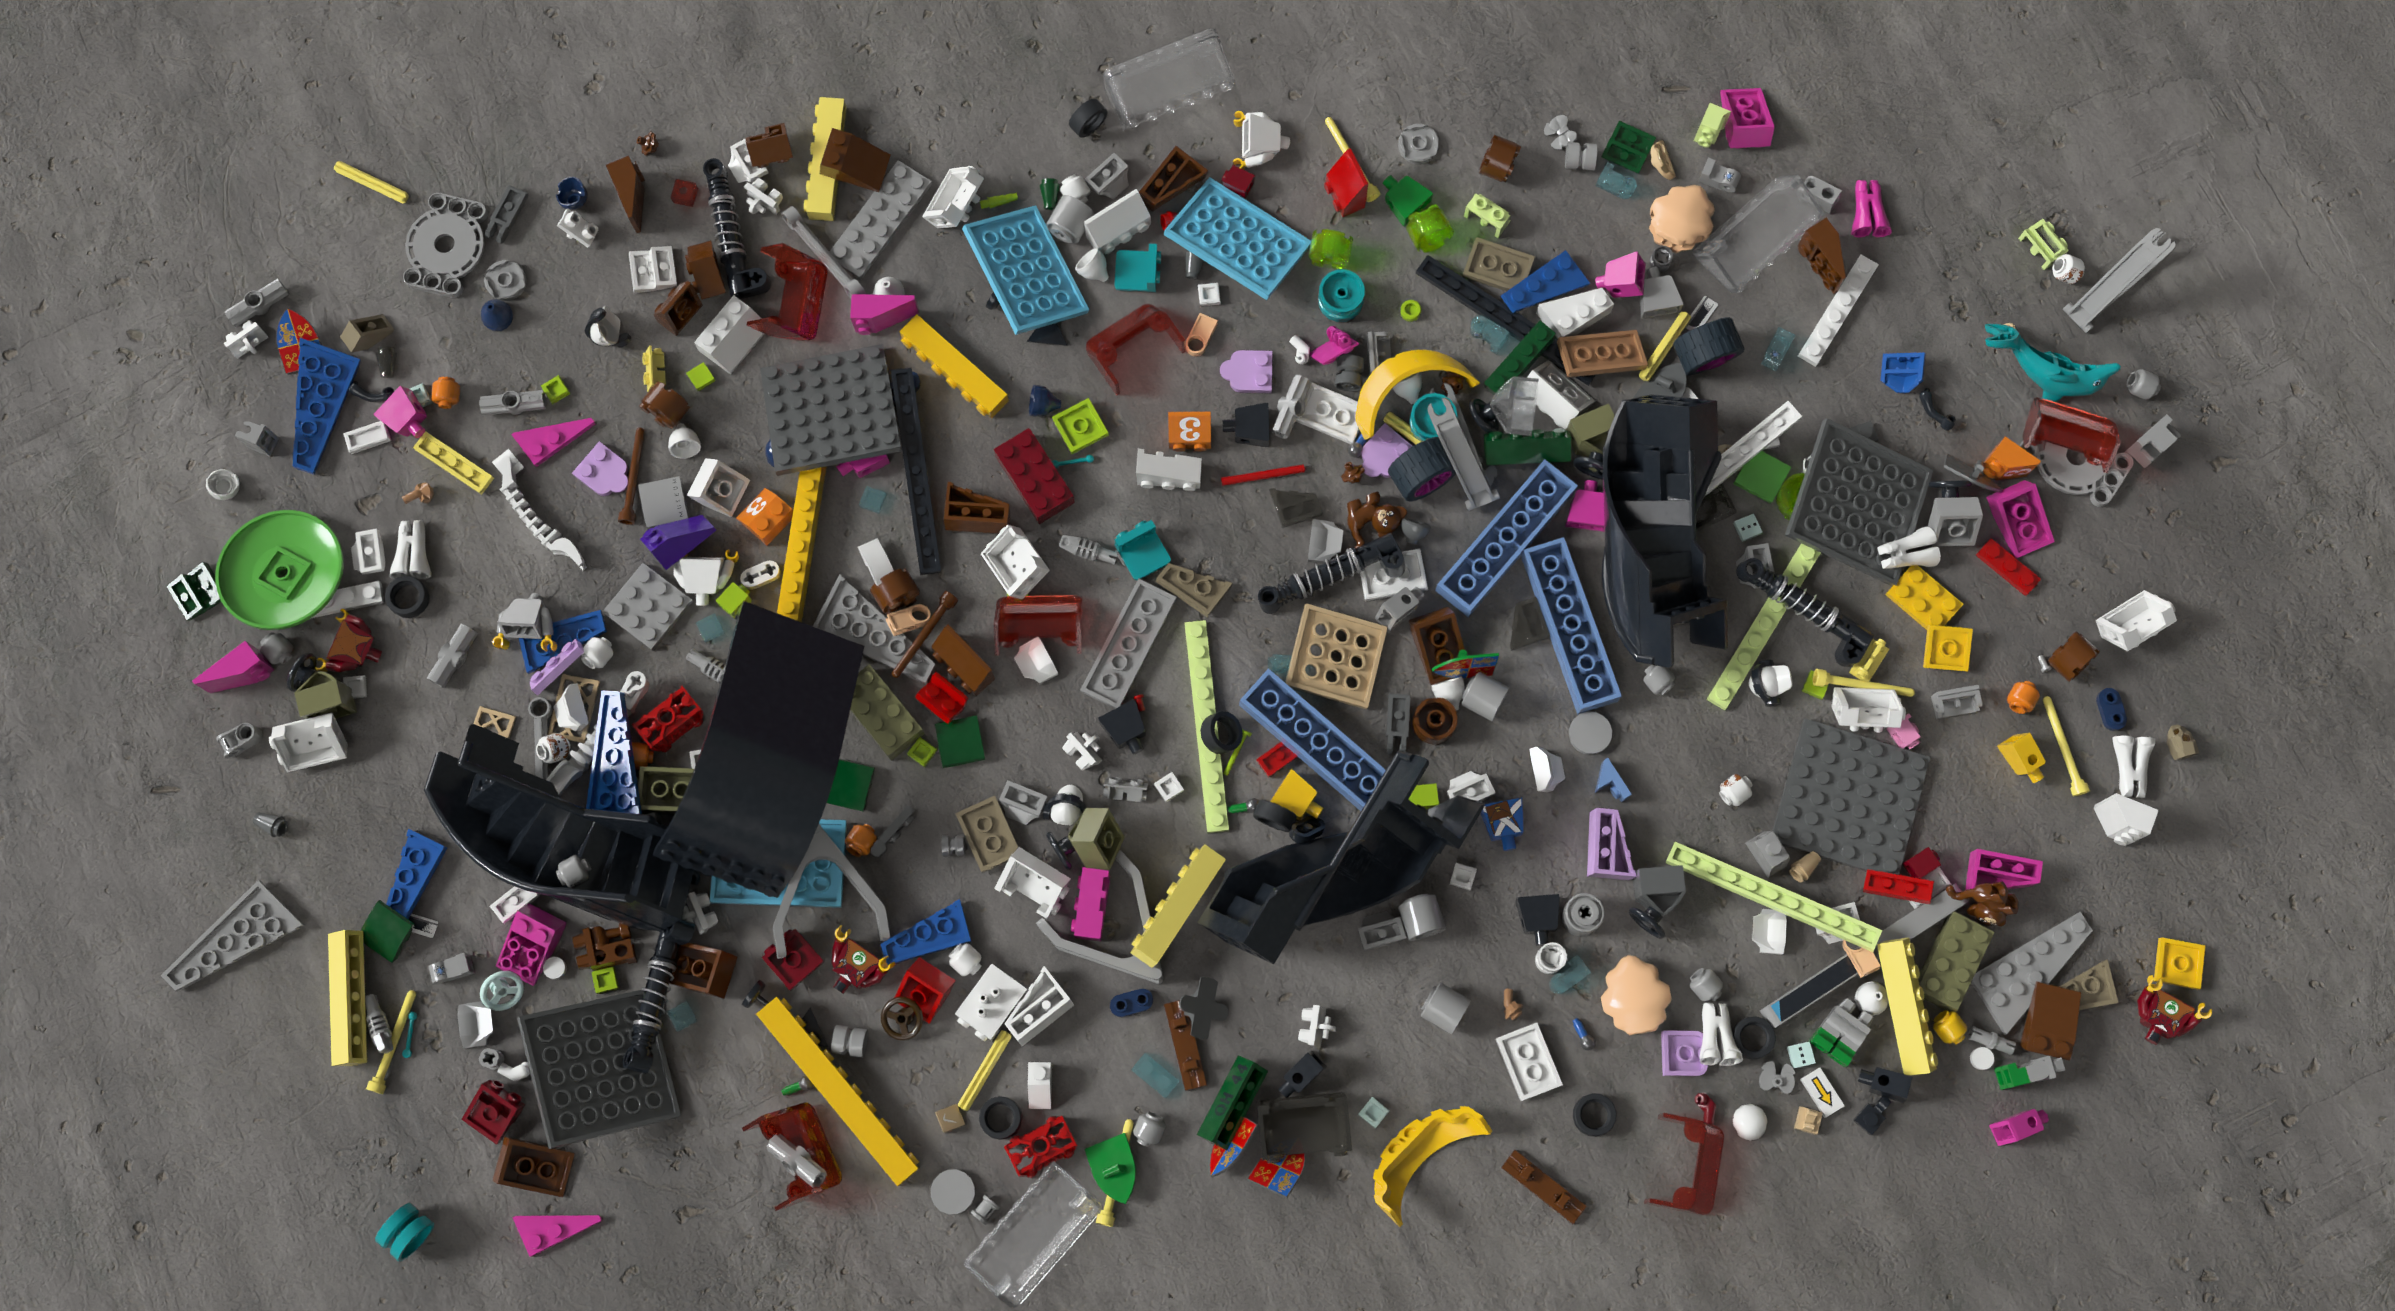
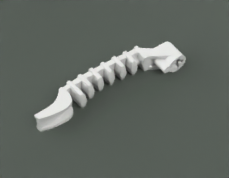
M507 449L492 461L503 475L502 487L499 490L505 495L506 500L513 506L512 508L520 515L519 518L527 524L526 527L532 533L534 532L533 535L541 541V544L547 550L549 549L554 555L570 557L584 571L587 566L581 553L573 543L566 538H560L562 534L557 529L552 531L546 523L542 525L543 521L536 516L532 508H528L530 504L523 498L524 495L521 491L517 489L519 486L516 482V474L524 467L513 453Z
M639 671L631 672L627 676L626 682L620 691L625 694L628 717L635 712L639 701L649 690L650 686L647 678ZM635 681H638V682L641 681V685H640V686L637 685V684L635 685L634 683H635ZM597 725L594 726L595 731L591 735H586L587 740L585 743L578 744L580 749L577 752L571 750L570 755L572 758L569 761L566 759L561 761L546 779L554 784L559 796L562 795L572 782L581 777L582 773L588 770L589 765L592 763Z

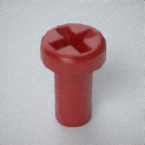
M1144 695L1134 696L1133 698L1137 702L1139 712L1145 711L1142 700Z

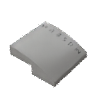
M680 476L638 485L647 529L689 518Z

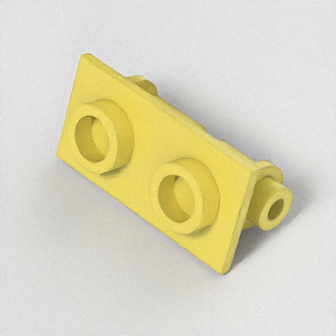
M649 345L642 357L643 365H646L643 381L644 385H647V392H649L656 381L666 386L665 371L657 370V368L665 367L664 352H662L661 348H655L652 351V346Z
M1872 639L1861 661L1854 664L1849 673L1860 680L1870 681L1889 651V648L1885 647L1886 642L1882 639H1878V641Z

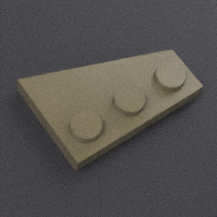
M1170 563L1167 564L1156 578V582L1207 618L1233 584L1228 581L1216 580L1209 575L1203 576L1194 573L1193 570Z
M2108 959L2103 960L2059 986L2081 992L2079 1010L2119 1003Z

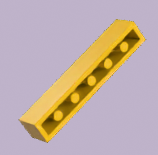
M917 314L899 331L902 338L901 342L908 349L912 347L917 352L916 355L921 361L929 362L932 365L931 369L940 376L942 374L947 378L946 382L953 389L957 387L962 392L961 395L969 403L971 401L977 405L976 409L983 416L987 414L990 418H993L1009 402L1008 395Z

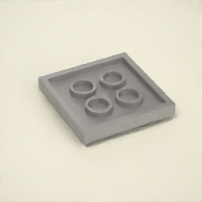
M642 563L602 612L653 651L693 603V600Z

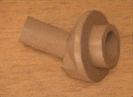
M425 482L417 484L415 490L402 496L405 504L417 498L423 503H429L433 498L434 491Z
M1505 989V1019L1511 1018L1515 1020L1523 1013L1521 1011L1523 1005L1513 1001L1512 989Z

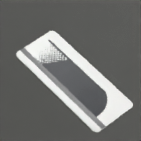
M1704 296L1690 315L1691 320L1685 328L1691 331L1704 325L1718 304Z
M411 914L408 920L414 923L412 932L433 938L438 921Z

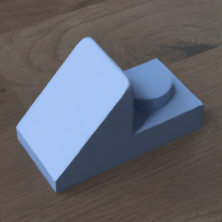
M1607 758L1601 764L1595 793L1610 784V792L1614 798H1619L1623 802L1632 794L1609 758Z

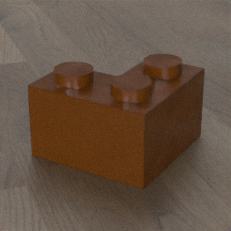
M785 123L764 127V134L745 138L752 167L764 168L769 163L776 161L777 163H784L789 161V158H793Z
M712 241L687 247L688 255H685L686 267L689 275L693 274L695 281L692 284L696 293H700L701 299L726 293Z

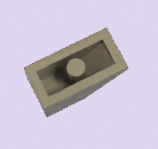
M381 314L350 320L340 337L352 353L371 348L393 333L394 328L386 317Z

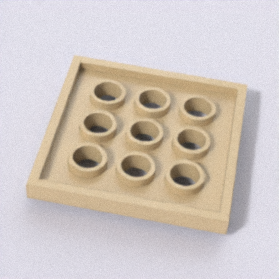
M1306 603L1285 683L1296 690L1367 709L1387 627ZM1317 625L1325 627L1326 634L1324 636L1316 633L1315 628ZM1343 631L1346 634V641H1339L1336 638V632ZM1357 637H1364L1366 639V647L1362 648L1357 645ZM1312 645L1320 647V656H1314L1311 653L1310 648ZM1332 651H1338L1341 654L1340 662L1332 660ZM1352 657L1361 659L1362 665L1360 668L1352 665ZM1306 666H1313L1316 669V675H1307L1305 671ZM1328 671L1336 674L1337 679L1335 682H1329L1326 679ZM1348 677L1356 679L1357 686L1355 688H1350L1347 685L1346 680Z

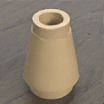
M1814 851L1805 855L1791 865L1790 875L1798 882L1807 881L1821 861L1820 856Z

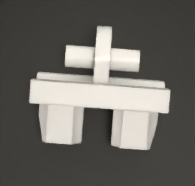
M760 178L756 179L752 184L746 183L744 188L747 190V195L750 196L746 201L750 205L749 212L756 214L759 211L763 214L767 208L777 215L780 211L778 205L783 199L782 194L773 189L768 196L765 195L764 191L768 188V185Z
M570 209L564 211L563 217L557 227L567 233L569 239L575 238L587 248L591 246L598 232V227L595 224L588 223L578 212H573Z
M249 320L243 324V331L238 334L231 332L226 336L227 342L224 344L237 359L248 351L256 354L255 346L268 338L256 322L253 323Z
M1071 732L1067 736L1068 740L1062 748L1070 756L1077 750L1082 754L1076 761L1077 766L1082 771L1087 770L1093 765H1098L1102 761L1096 754L1100 749L1096 743L1100 738L1097 734L1090 737L1085 732L1081 737L1078 732L1074 734Z
M695 892L688 894L686 899L687 906L684 907L682 919L690 922L694 920L699 934L703 935L707 933L709 928L718 923L717 916L714 911L703 914L701 908L710 905L707 893L695 895Z
M1313 1005V1008H1303L1302 1020L1311 1022L1310 1030L1300 1029L1298 1040L1314 1048H1321L1322 1039H1328L1329 1031L1336 1032V1027L1330 1025L1331 1017L1325 1016V1008L1318 1005Z

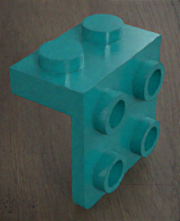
M1149 244V251H1117L1115 267L1116 290L1156 292V283H1160V271H1157V264H1161V251H1158L1157 244Z
M1146 520L1141 521L1135 526V529L1129 532L1125 530L1114 539L1117 551L1136 581L1171 562L1169 554L1156 533V526L1152 520L1148 522Z

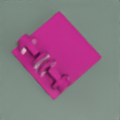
M1330 326L1326 332L1330 341L1311 351L1310 357L1322 365L1331 364L1338 356L1351 352L1359 343L1336 326Z

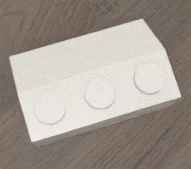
M1135 189L1084 221L1086 238L1093 248H1098L1103 254H1109L1115 249V246L1128 242L1138 232L1146 231L1151 224V216L1139 192Z
M733 295L694 343L699 352L729 374H732L770 326L748 305Z
M1549 360L1532 370L1519 387L1527 399L1536 403L1543 413L1548 414L1554 419L1556 425L1565 430L1570 419L1584 414L1595 402L1592 397Z
M2117 793L2094 806V810L2107 837L2114 839L2115 843L2123 846L2150 835L2158 810Z

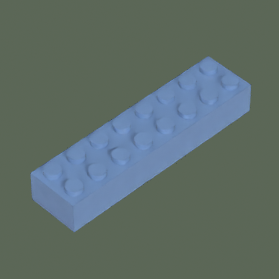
M1544 459L1437 584L1435 591L1469 617L1520 558L1523 550L1531 545L1572 497L1578 485Z
M1564 537L1523 550L1521 558L1577 715L1618 702L1622 696Z
M1268 668L1240 699L1239 706L1356 808L1362 811L1386 770Z

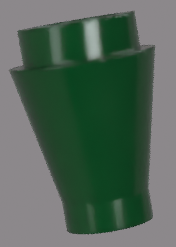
M1054 178L1042 179L1039 186L1044 209L1054 210L1060 184Z

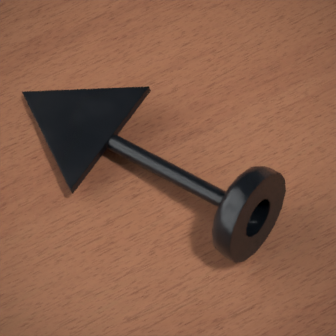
M994 292L986 303V308L989 310H994L1000 304ZM1057 323L1035 329L1027 342L1067 346Z
M758 980L741 1005L745 1008H750L758 1000L766 1006L769 1001L760 996L765 988V983ZM810 1007L802 1018L806 1023L804 1029L809 1034L813 1032L820 1040L818 1046L828 1047Z

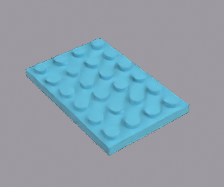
M1210 177L1164 231L1166 237L1266 300L1269 299L1312 244L1311 240Z
M1036 205L963 226L962 230L1015 335L1088 313L1089 308Z
M821 819L819 824L845 856L847 821ZM828 860L811 862L804 868L790 906L842 908L843 872L835 863ZM712 876L710 903L780 906L788 884L779 897L776 898L766 896L764 893L755 890H748L743 886L723 881V879Z

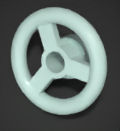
M499 971L490 975L480 989L482 1003L494 1011H503L513 1007L523 995V981L519 975L511 971ZM504 977L513 979L517 986H509ZM488 987H490L494 994L490 1001L487 998ZM507 994H515L507 1003L497 1004Z

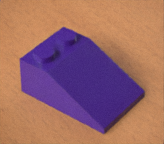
M703 515L650 528L643 534L640 540L664 569L667 570L713 534L716 529Z

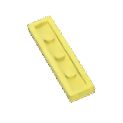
M426 431L413 447L415 451L481 495L494 479L492 475Z

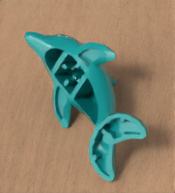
M1985 324L1987 333L1994 335L1985 339L1986 345L1996 349H2011L2025 373L2043 389L2042 399L2045 406L2057 403L2063 396L2091 395L2101 390L2108 378L2121 369L2118 363L2100 365L2077 364L2059 353H2043L2029 345L2015 328L2001 324Z

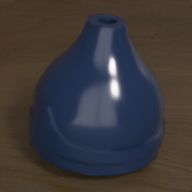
M493 299L482 306L481 320L488 329L502 331L512 323L513 311L504 301Z
M1033 385L1029 402L1030 416H1045L1053 410L1061 408V400L1055 397L1047 387Z

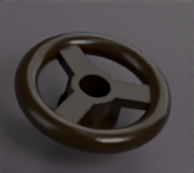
M895 997L884 1005L881 1012V1024L884 1031L890 1037L896 1040H909L920 1032L923 1025V1014L919 1005L912 999ZM898 1003L910 1006L909 1008L903 1007L897 1012L890 1010L892 1006ZM916 1014V1025L914 1029L909 1032L907 1025L911 1024L914 1021ZM901 1015L905 1016V1021L901 1019ZM887 1017L895 1020L900 1025L901 1034L891 1029Z

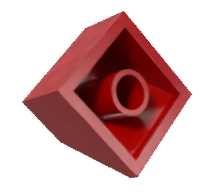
M919 957L906 971L895 997H907L915 1001L921 1008L923 1020L930 1024L949 996L956 980ZM898 1003V1004L901 1005L902 1007H908V1008L910 1007V1006L907 1005V1004Z

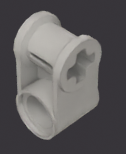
M242 723L220 734L216 740L218 743H221L225 751L224 757L229 759L238 756L243 751L261 742L263 733L260 728L252 724ZM252 730V735L247 738V732Z

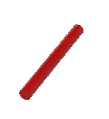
M1302 464L1221 477L1222 486L1305 473V467Z

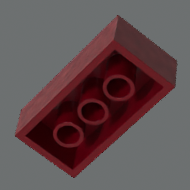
M1030 428L993 449L996 459L1039 525L1075 503L1073 494Z

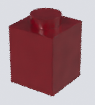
M1232 165L1230 170L1225 171L1221 181H1223V186L1246 199L1254 185L1255 175Z
M1929 847L1902 863L1911 877L1919 879L1941 866L1938 854Z

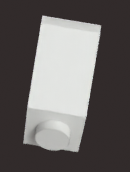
M1028 1062L1029 1109H1051L1052 1064L1051 1062Z

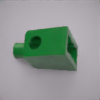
M1390 175L1383 182V185L1389 190L1386 193L1385 202L1403 226L1407 225L1432 202L1433 193L1407 175L1399 182Z

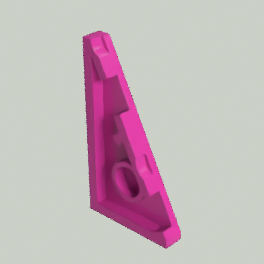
M592 418L514 432L511 435L537 467L592 428L596 423Z
M600 1215L512 1217L529 1257L603 1221Z

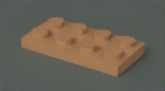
M1637 330L1559 337L1557 340L1567 377L1645 370L1648 366Z

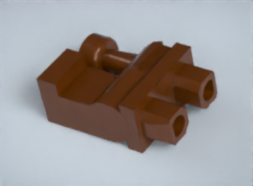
M619 923V927L604 929L600 926L582 929L583 933L572 937L575 950L582 948L587 950V954L576 957L580 970L591 968L593 971L620 964L637 963L634 944L631 939H628L631 938L630 926ZM621 936L622 939H626L610 943V939Z

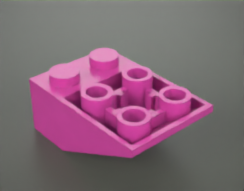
M530 903L523 906L515 914L496 967L503 971L514 972L520 976L522 981L534 986L543 971L545 961L551 957L558 945L566 922Z

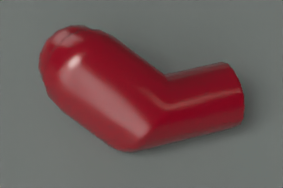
M1698 1093L1694 1099L1695 1103L1704 1111L1703 1123L1714 1125L1716 1104L1706 1093Z

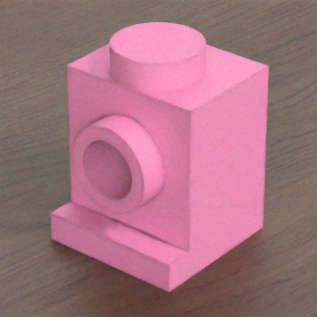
M1907 714L1905 720L1901 722V728L1888 727L1886 729L1899 748L1904 749L1908 747L1910 750L1921 742L1919 741V729L1908 720L1911 718V715Z

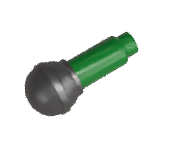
M1251 798L1246 803L1231 805L1227 807L1228 813L1234 814L1245 811L1254 813L1259 800Z
M804 1075L798 1082L786 1086L781 1092L785 1096L800 1090H811L814 1084Z

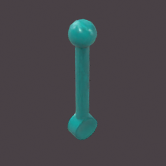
M1087 455V457L1061 462L1053 460L1051 462L1057 469L1059 466L1086 461L1088 463H1092L1094 461V457L1092 455Z
M410 1012L408 1015L410 1022L406 1049L402 1052L404 1058L412 1056L410 1046L414 1020L417 1018L415 1012Z

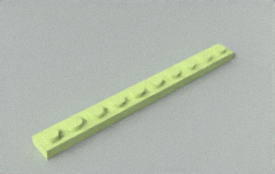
M1801 543L1783 572V575L1788 577V585L1797 582V587L1800 588L1821 552ZM1768 597L1706 700L1723 710L1727 709L1787 610L1784 603H1776V600Z
M1206 620L1185 622L1207 833L1229 831L1221 754L1209 751L1202 741L1200 731L1204 719L1216 713ZM1216 721L1214 728L1217 739L1219 740L1218 727Z
M1674 842L1666 860V863L1671 866L1683 865V871L1871 952L1874 951L1882 933V930L1677 842Z

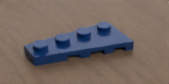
M1565 250L1500 297L1511 312L1515 313L1537 303L1553 299L1556 296L1586 287L1590 282Z
M598 610L553 622L551 640L557 644L556 651L551 650V643L547 646V652L541 648V642L545 639V635L541 639L519 638L526 672L530 674L545 666L552 657H557L562 652V648L568 642L572 643L577 639L583 645L591 638L606 633L607 629L603 612Z
M410 829L407 831L406 836L408 838L401 852L400 866L396 869L395 883L390 890L386 904L407 919L412 914L447 850V847Z
M958 899L948 907L937 911L934 915L925 920L923 919L913 927L881 943L883 956H889L886 959V963L889 965L895 962L896 964L952 948L960 943L972 942L961 900Z

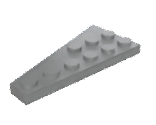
M839 574L813 627L864 645L863 656L891 669H895L912 645V642L904 634L893 636L885 620L886 617ZM919 649L902 674L927 684L936 664Z
M258 880L161 976L175 991H180L305 925Z
M2081 912L2076 913L1975 973L1971 983L2004 1035L2012 1029L2030 1007L2036 981L2049 984L2093 931Z

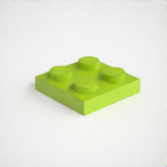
M1089 398L1052 417L1071 454L1109 436Z

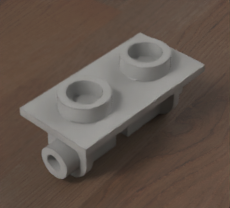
M1119 777L1105 779L1104 786H1108V788H1104L1103 796L1107 797V799L1123 800L1124 792L1127 793V801H1146L1147 792H1143V790H1147L1148 783H1144L1143 780L1131 779V782L1122 781V778Z

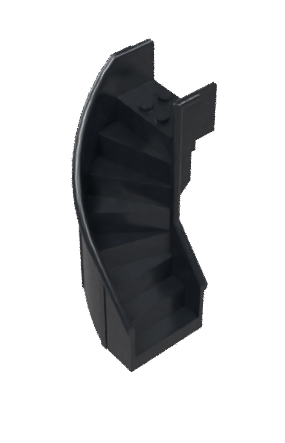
M1654 394L1622 400L1610 426L1603 448L1605 547L1602 560L1603 593L1615 630L1625 648L1636 662L1667 668L1674 665L1673 625L1678 623H1689L1690 642L1692 644L1724 650L1728 648L1727 600L1710 597V586H1706V554L1696 542V514L1722 459L1721 452L1718 451L1717 401Z
M475 724L469 725L459 759L441 751L435 754L424 787L427 799L450 837L470 859L489 874L514 887L546 895L609 921L612 920L634 928L663 932L682 919L694 870L684 868L670 861H663L653 856L656 845L668 827L656 822L655 817L644 814L584 809L561 799L552 782L523 771L524 766L514 763L519 746L518 742ZM573 855H577L581 859L586 858L591 866V870L588 871L589 880L575 888L564 887L556 874L559 863Z
M1399 750L1350 831L1316 838L1303 844L1294 843L1229 868L1224 874V880L1197 923L1226 943L1271 964H1275L1295 929L1300 931L1305 925L1354 914L1355 912L1385 902L1420 883L1437 854H1441L1446 845L1460 849L1483 810L1484 803L1457 795L1429 809L1418 804L1416 806L1409 800V797L1429 766V761L1424 757Z

